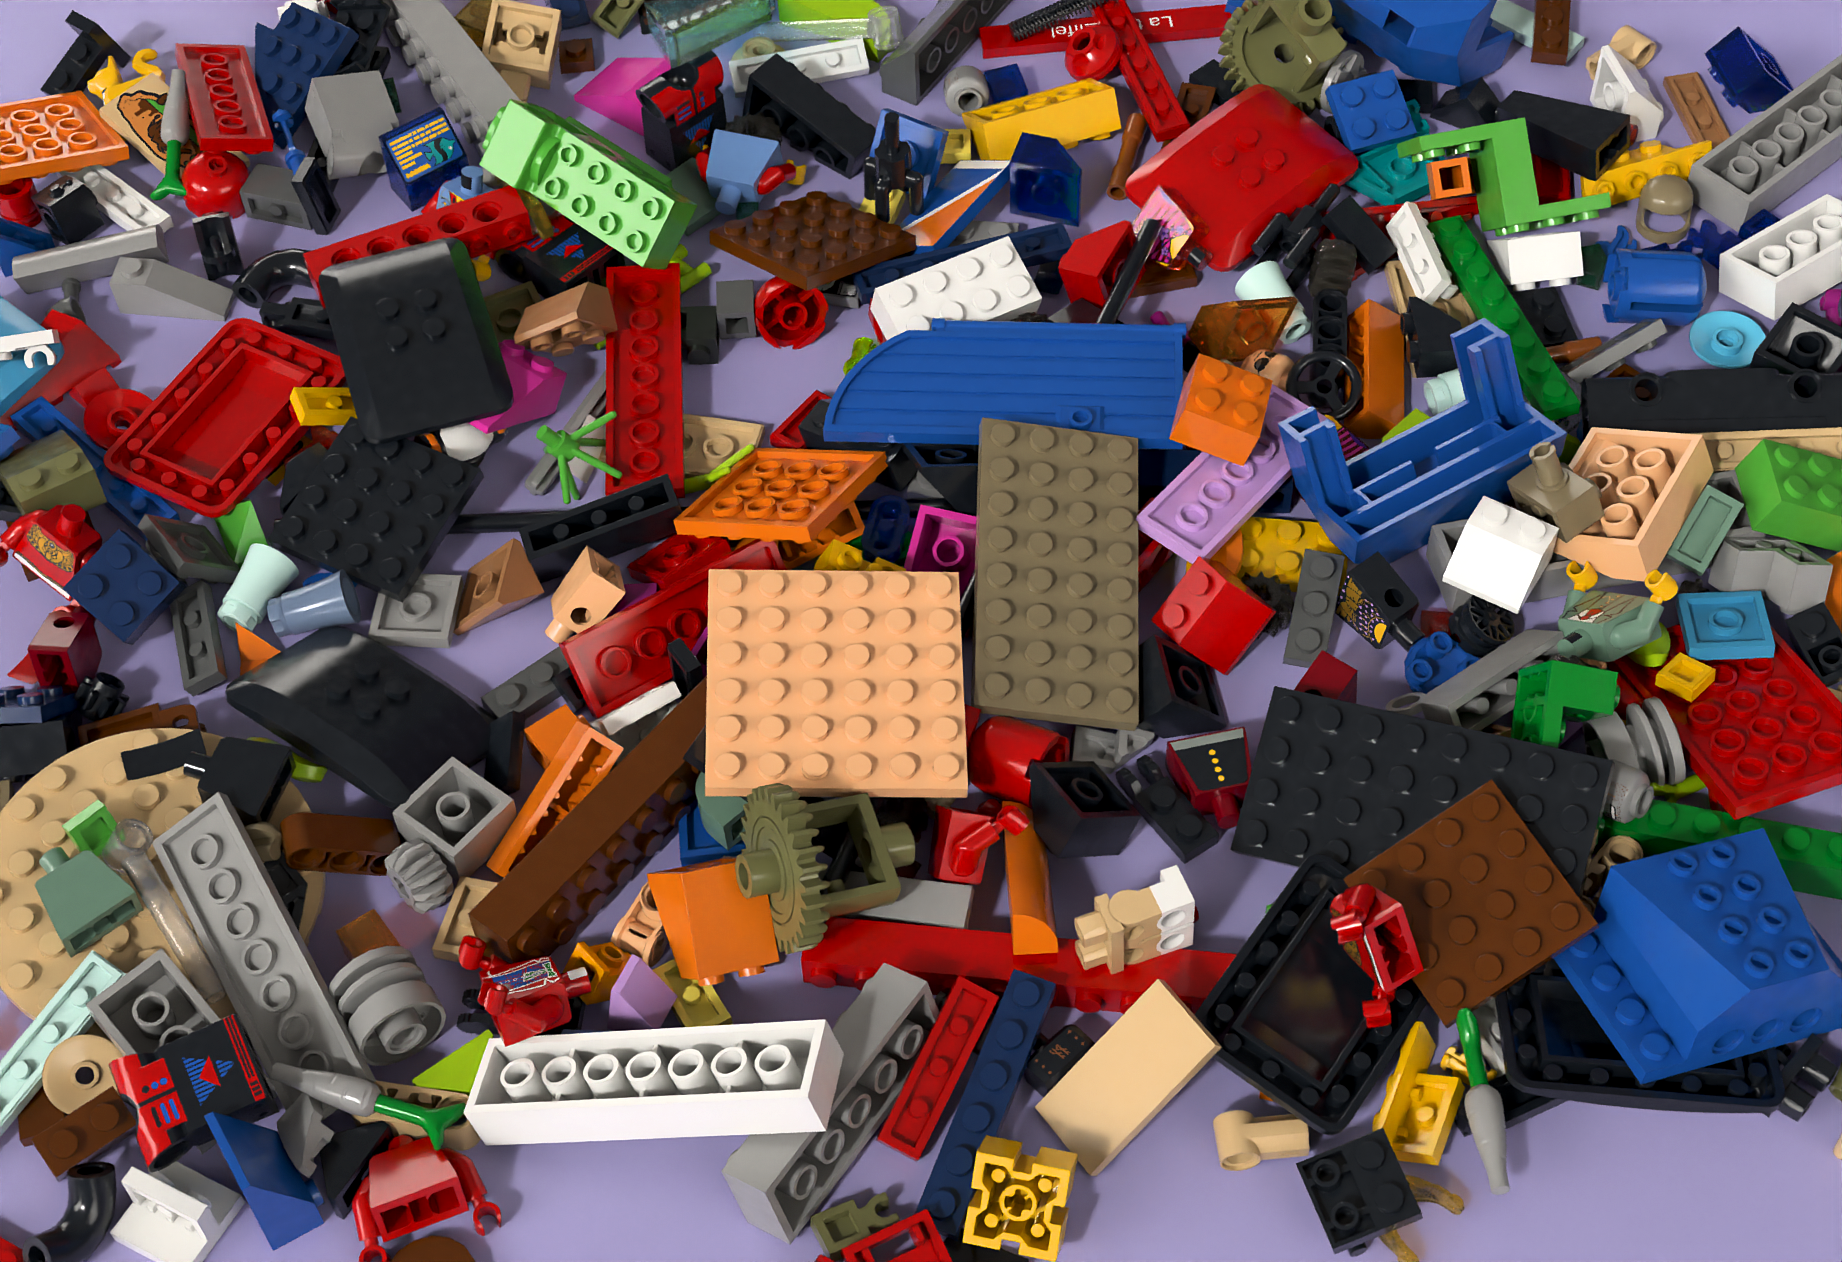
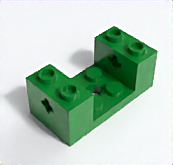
M1556 660L1519 669L1510 738L1558 748L1565 735V721L1579 723L1613 715V711L1620 700V687L1617 685L1618 672ZM1602 815L1595 845H1597L1598 839L1604 830V815Z

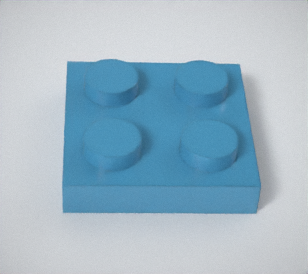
M1761 590L1677 594L1676 609L1687 656L1695 660L1706 661L1774 658L1775 642Z

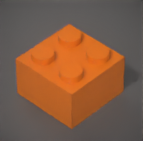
M1199 353L1183 383L1169 439L1244 466L1260 438L1273 380Z

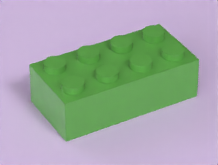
M1763 439L1735 467L1752 530L1836 552L1842 550V460L1788 444Z

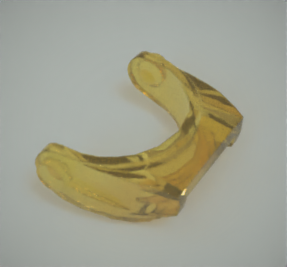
M1404 1174L1417 1202L1439 1204L1455 1215H1460L1465 1209L1464 1202L1458 1195L1451 1194L1440 1185ZM1397 1229L1379 1236L1381 1241L1396 1254L1398 1262H1419L1416 1254L1400 1238Z

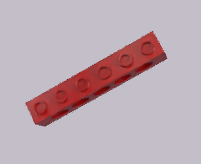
M508 185L303 253L310 281L324 309L326 307L319 286V276L325 268L331 265L449 237L462 241L467 247L470 259L532 239L533 235L528 210L517 190Z

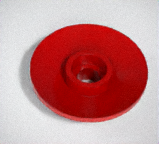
M111 389L98 394L89 402L84 412L83 423L86 434L94 444L107 451L127 430L118 429L117 427L125 426L129 428L153 400L143 393L131 389Z

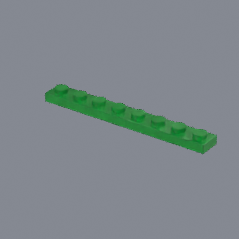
M1458 215L1428 223L1427 228L1435 236L1433 239L1441 254L1444 266L1452 273V279L1477 319H1487L1510 336L1521 389L1532 407L1551 421L1579 414L1580 401L1462 217Z

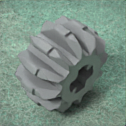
M415 838L410 842L406 841L385 858L387 875L393 883L392 886L398 891L400 898L406 901L408 907L416 912L424 914L429 910H434L446 902L447 898L454 893L452 877L446 869L447 866L441 861L439 854L433 851L431 845L423 840Z

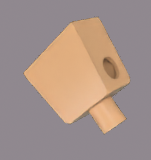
M586 546L551 598L554 619L546 628V635L554 642L560 644L569 639L574 632L578 634L603 621L626 593L620 567Z

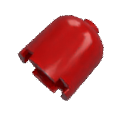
M994 716L988 718L975 730L967 749L968 779L982 792L1003 801L1023 804L1032 809L1029 772L1032 763L1068 762L1070 753L1069 739L1059 735L1056 731L1014 717Z

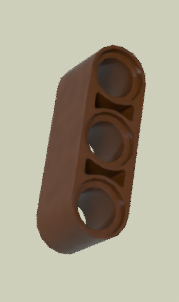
M299 812L284 818L279 826L280 833H282V843L287 865L292 869L303 871L387 876L385 858L402 844L396 823L388 819Z

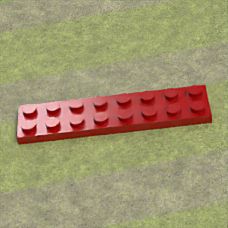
M669 263L666 270L645 268L640 265L606 267V287L609 291L618 330L606 334V414L611 411L617 413L616 418L606 423V464L621 471L622 477L618 479L605 472V494L608 496L668 473L677 498H685L680 263Z

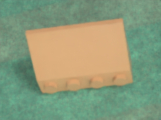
M1592 427L1568 466L1575 474L1583 479L1590 478L1598 486L1602 495L1599 500L1605 516L1567 543L1557 537L1553 552L1576 561L1583 566L1588 561L1595 571L1611 578L1645 582L1646 576L1652 570H1657L1714 472L1703 435Z

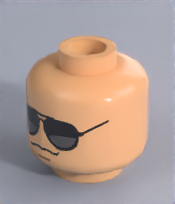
M1260 349L1247 356L1240 368L1273 380V385L1286 392L1287 376L1294 362L1288 356L1267 349Z

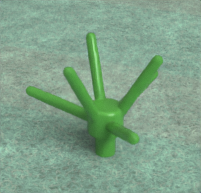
M615 411L605 414L571 434L564 430L555 432L546 425L541 426L537 431L536 438L547 445L543 448L544 453H549L558 460L563 502L565 504L571 502L570 492L574 500L580 499L577 485L568 465V462L575 456L618 479L622 477L621 471L579 449V446L606 447V439L581 437L616 418L617 413Z

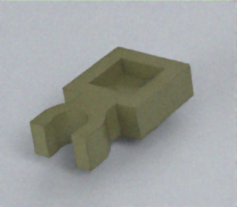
M886 1192L872 1197L864 1207L859 1209L852 1199L810 1216V1226L825 1256L833 1261L843 1259L840 1254L842 1248L899 1222L900 1218L897 1213L888 1217L877 1215L878 1212L889 1208V1198Z

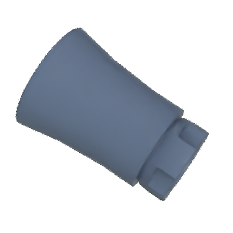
M343 569L307 586L282 593L281 597L268 600V617L278 637H284L292 633L298 635L330 626L359 623L361 620L360 604L355 587Z

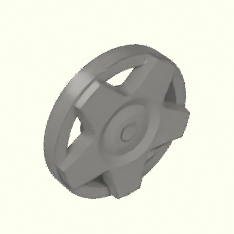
M1347 50L1333 63L1321 90L1320 104L1324 111L1333 114L1325 94L1328 86L1354 80L1366 74L1367 70L1364 69L1362 54L1354 50Z

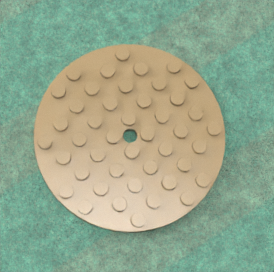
M177 728L143 729L105 737L81 746L60 757L37 773L21 787L0 812V989L19 1010L32 1020H35L92 950L127 974L162 948L220 1019L236 1013L151 843L203 804L197 789L199 780L184 775V766L157 775L128 780L121 758V752L164 742L193 730ZM200 731L206 753L212 757L220 740L224 737ZM289 780L268 822L275 825L279 830L281 821L287 816L299 812L311 813L305 799L291 780ZM99 800L106 806L125 837L98 856V858L135 890L143 911L71 958L54 928L36 890L35 883L47 875L39 861L48 850L61 847L70 859L80 853L62 825L93 802ZM297 870L308 884L299 930L307 947L317 916L322 910L326 872ZM141 877H161V884L154 891L143 892L138 889ZM96 1022L85 1033L103 1037L111 1042Z

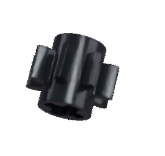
M99 672L94 679L85 676L73 698L81 702L78 711L85 718L95 722L109 716L121 714L130 697L122 694L125 685L120 679L111 674Z

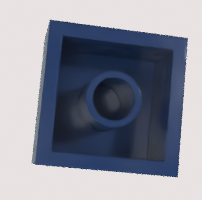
M118 528L62 589L121 641L133 645L187 585L171 573L128 533Z

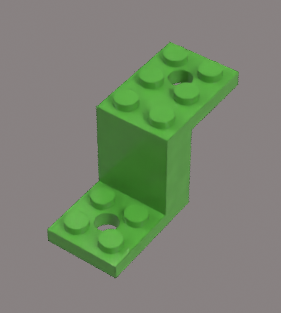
M1525 117L1419 136L1397 144L1399 159L1411 157L1412 163L1428 161L1445 155L1450 157L1469 153L1482 232L1495 230L1496 237L1600 217V209L1611 207L1609 192L1539 205Z

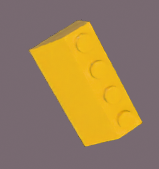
M1091 78L962 113L964 124L967 129H970V137L981 160H1013L1022 156L1028 159L1044 156L1047 149L1058 147V143L1063 149H1070L1078 146L1079 140L1090 138V140H1102L1110 137V132L1121 129L1114 87Z

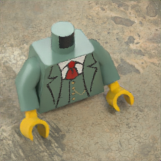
M1571 561L1568 564L1566 573L1574 583V588L1568 591L1563 613L1558 619V631L1563 632L1564 638L1558 641L1557 649L1564 660L1573 662L1578 658L1611 662L1662 636L1659 619L1664 607L1661 604L1663 601L1673 598L1678 591L1676 581L1667 572L1662 575L1658 570H1652L1646 576L1645 586L1653 593L1650 598L1597 590L1585 593L1586 590L1592 588L1597 583L1598 575L1588 561H1586L1583 570L1576 561Z

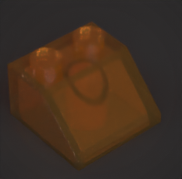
M1293 296L1201 306L1188 336L1203 355L1219 361L1221 359L1230 362L1244 361L1247 356L1252 355L1257 350L1267 349L1273 351L1298 300Z

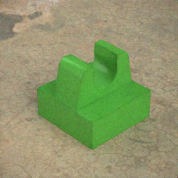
M99 800L93 802L62 825L80 853L84 850H90L97 857L125 837L106 806Z

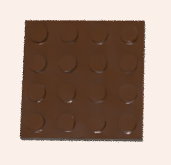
M822 191L808 192L805 197L794 201H783L777 207L755 211L749 217L740 220H730L721 227L709 230L711 245L806 291L916 249V236L902 230L899 225L884 222L876 218L874 214L864 213L853 208L850 203L840 202Z
M1492 779L1344 878L1348 887L1369 883L1402 904L1424 968L1423 972L1412 979L1447 1029L1456 1023L1458 1010L1470 1008L1472 1012L1599 928L1591 913Z

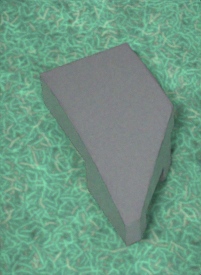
M1075 726L1071 735L1069 762L1094 761L1105 774H1111L1148 747L1154 739V732L1136 728L1135 731L1118 729L1117 733L1114 734Z
M303 1092L279 1118L277 1129L292 1163L300 1173L309 1178L317 1167L314 1163V1157L330 1142L335 1132L321 1123L323 1118L322 1102Z

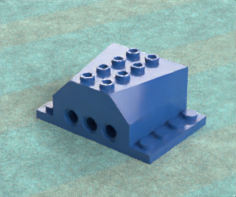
M1764 828L1611 866L1593 914V918L1598 923L1599 928L1554 957L1560 969L1641 1085L1809 1038L1812 1033L1820 1035L1842 1028V962L1808 920Z

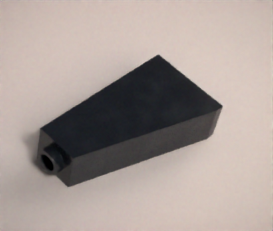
M1514 90L1506 99L1500 102L1495 111L1496 122L1525 117L1531 153L1592 181H1597L1630 147L1629 114Z

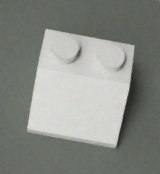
M1609 45L1602 46L1590 96L1591 103L1596 108L1630 115V143L1656 138L1659 124L1663 121L1664 117L1661 103L1655 100L1647 80L1641 77L1635 65Z
M1580 231L1552 232L1486 240L1487 249L1496 272L1504 284H1513V291L1535 289V282L1549 280V286L1572 284L1571 277L1584 276Z
M1483 496L1463 529L1442 581L1518 614L1552 558L1559 528Z

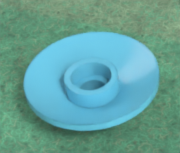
M1732 311L1706 313L1693 322L1689 331V343L1695 354L1705 362L1725 369H1740L1750 366L1754 352L1766 337L1761 327L1755 321L1745 315Z

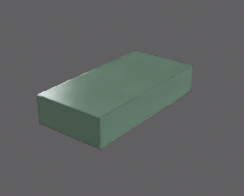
M1707 484L1665 557L1702 576L1744 504Z

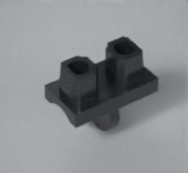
M215 211L204 213L202 217L192 218L208 280H215L226 275H241L245 269L229 212Z
M1813 1033L1790 1060L1787 1058L1791 1053L1788 1045L1784 1044L1775 1048L1785 1088L1784 1101L1777 1110L1797 1122L1807 1112L1815 1099L1813 1095L1797 1085L1798 1081L1803 1079L1822 1092L1833 1080L1839 1069L1819 1052L1824 1041ZM1770 1083L1767 1089L1772 1091V1086ZM1773 1112L1763 1114L1769 1118Z

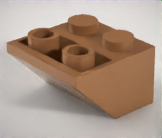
M586 282L526 307L514 335L515 344L529 347L532 351H544L552 353L554 357H562L573 353L574 347L579 345L595 344L605 340L606 334L618 330L608 288Z

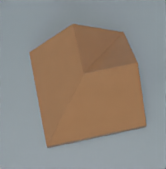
M515 538L511 539L468 570L454 628L456 635H461L515 611L544 593L520 541Z

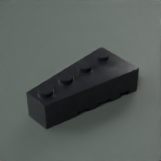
M777 53L749 75L742 114L743 121L749 124L757 121L764 125L765 133L774 138L778 134L790 140V147L799 152L806 149L811 151L815 161L848 179H852L863 169V161L870 155L876 128L873 125L866 123L853 113L846 104L839 102L826 92L819 83L813 82L800 72L793 63L786 61Z

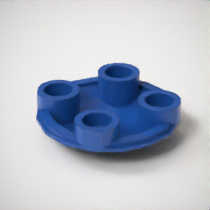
M1437 631L1429 637L1420 639L1409 649L1404 661L1405 677L1413 693L1422 692L1427 694L1480 659L1466 653L1458 645L1459 642L1451 639L1447 633Z

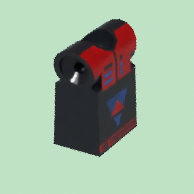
M708 48L698 50L635 92L638 100L643 105L641 113L646 154L670 172L690 158L696 159V155L703 150V145L711 147L715 129L728 131L724 98L719 90L724 80L723 68L718 56Z
M557 210L531 228L532 239L499 249L496 253L498 266L508 277L520 283L532 281L537 292L545 299L586 282L606 287V267L626 266L622 253Z
M236 1013L156 1048L153 1053L132 1054L120 1057L109 1063V1069L121 1100L136 1109L135 1137L148 1172L160 1171L179 1160L193 1146H200L214 1140L215 1137L204 1117L212 1111L249 1123H254L279 1112L248 1032Z

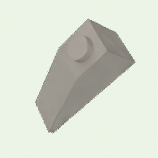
M120 257L109 282L120 313L226 321L235 298V294L230 288L156 259Z

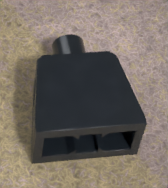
M224 737L220 740L212 757L195 751L190 752L185 761L183 773L186 776L199 780L197 789L202 803L217 792L226 794L244 827L258 822H269L296 765L291 748L288 746Z

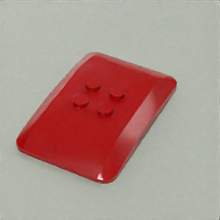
M1255 84L1202 118L1138 168L1127 179L1125 193L1135 205L1144 211L1149 203L1160 193V189L1156 191L1158 186L1170 200L1176 195L1175 192L1171 193L1174 188L1192 211L1186 215L1185 212L1189 208L1185 207L1181 210L1182 204L1180 203L1178 206L1175 204L1178 201L1176 197L1172 202L1177 207L1175 210L1177 212H1173L1162 226L1166 227L1170 220L1180 211L1182 214L1170 225L1169 230L1174 228L1184 215L1192 224L1193 231L1183 245L1190 251L1197 247L1206 255L1202 261L1215 271L1229 272L1255 254L1251 249V245L1276 213L1283 212L1290 217L1297 207L1312 206L1328 184L1333 183L1340 187L1351 179L1357 172L1359 162L1353 152L1274 88L1264 84ZM1162 195L1147 211L1146 214L1148 216L1158 205V203L1163 199ZM1164 201L1151 218L1155 219L1168 202ZM1170 205L1158 219L1159 223L1174 207L1173 205ZM1194 213L1207 226L1208 232L1206 234L1190 219ZM1184 220L1180 225L1184 227L1187 224L1186 220ZM1174 231V233L1172 234V236H1173V237H1176V235H1177L1178 233H1176V232Z
M248 318L231 320L217 332L107 450L104 455V465L113 476L210 518L224 516L234 509L236 504L245 499L269 475L311 427L300 425L290 401L293 387H342L344 385L346 377L340 356Z

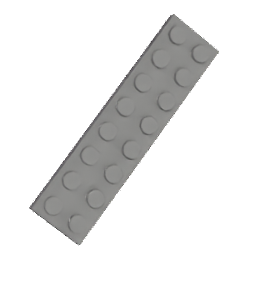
M217 792L151 843L239 1019L246 1028L252 1045L269 1079L272 1081L285 1111L303 1092L288 1084L270 1078L272 1068L276 1062L298 1068L340 1073L363 1078L374 1083L376 1079L363 1054L359 1053L347 1029L348 1026L337 1009L336 1002L332 999L322 975L234 806L226 794ZM322 1102L323 1118L321 1121L338 1110V1108Z

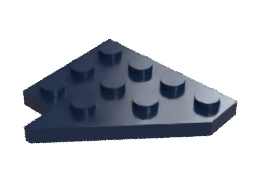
M294 2L283 12L274 30L260 23H257L255 26V80L273 135V145L283 150L287 143L283 131L275 129L274 124L277 122H273V114L278 109L291 112L292 117L288 119H293L294 122L290 128L293 137L307 116L305 105L312 78L333 76L359 38V35L351 28Z

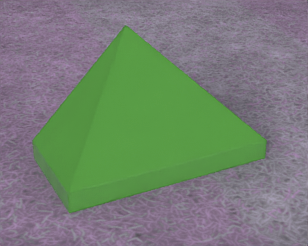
M249 498L236 504L235 508L228 514L214 518L229 556L240 569L252 544L258 543L268 546L253 504Z

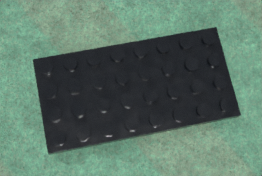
M1274 686L1230 850L1235 853L1299 868L1309 856L1316 854L1326 855L1351 872H1354L1492 779L1581 900L1615 763L1613 760Z

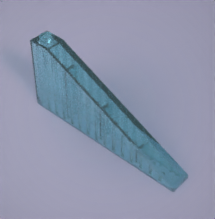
M656 0L644 2L650 37L671 68L678 67L771 21L770 11L776 10L775 0Z

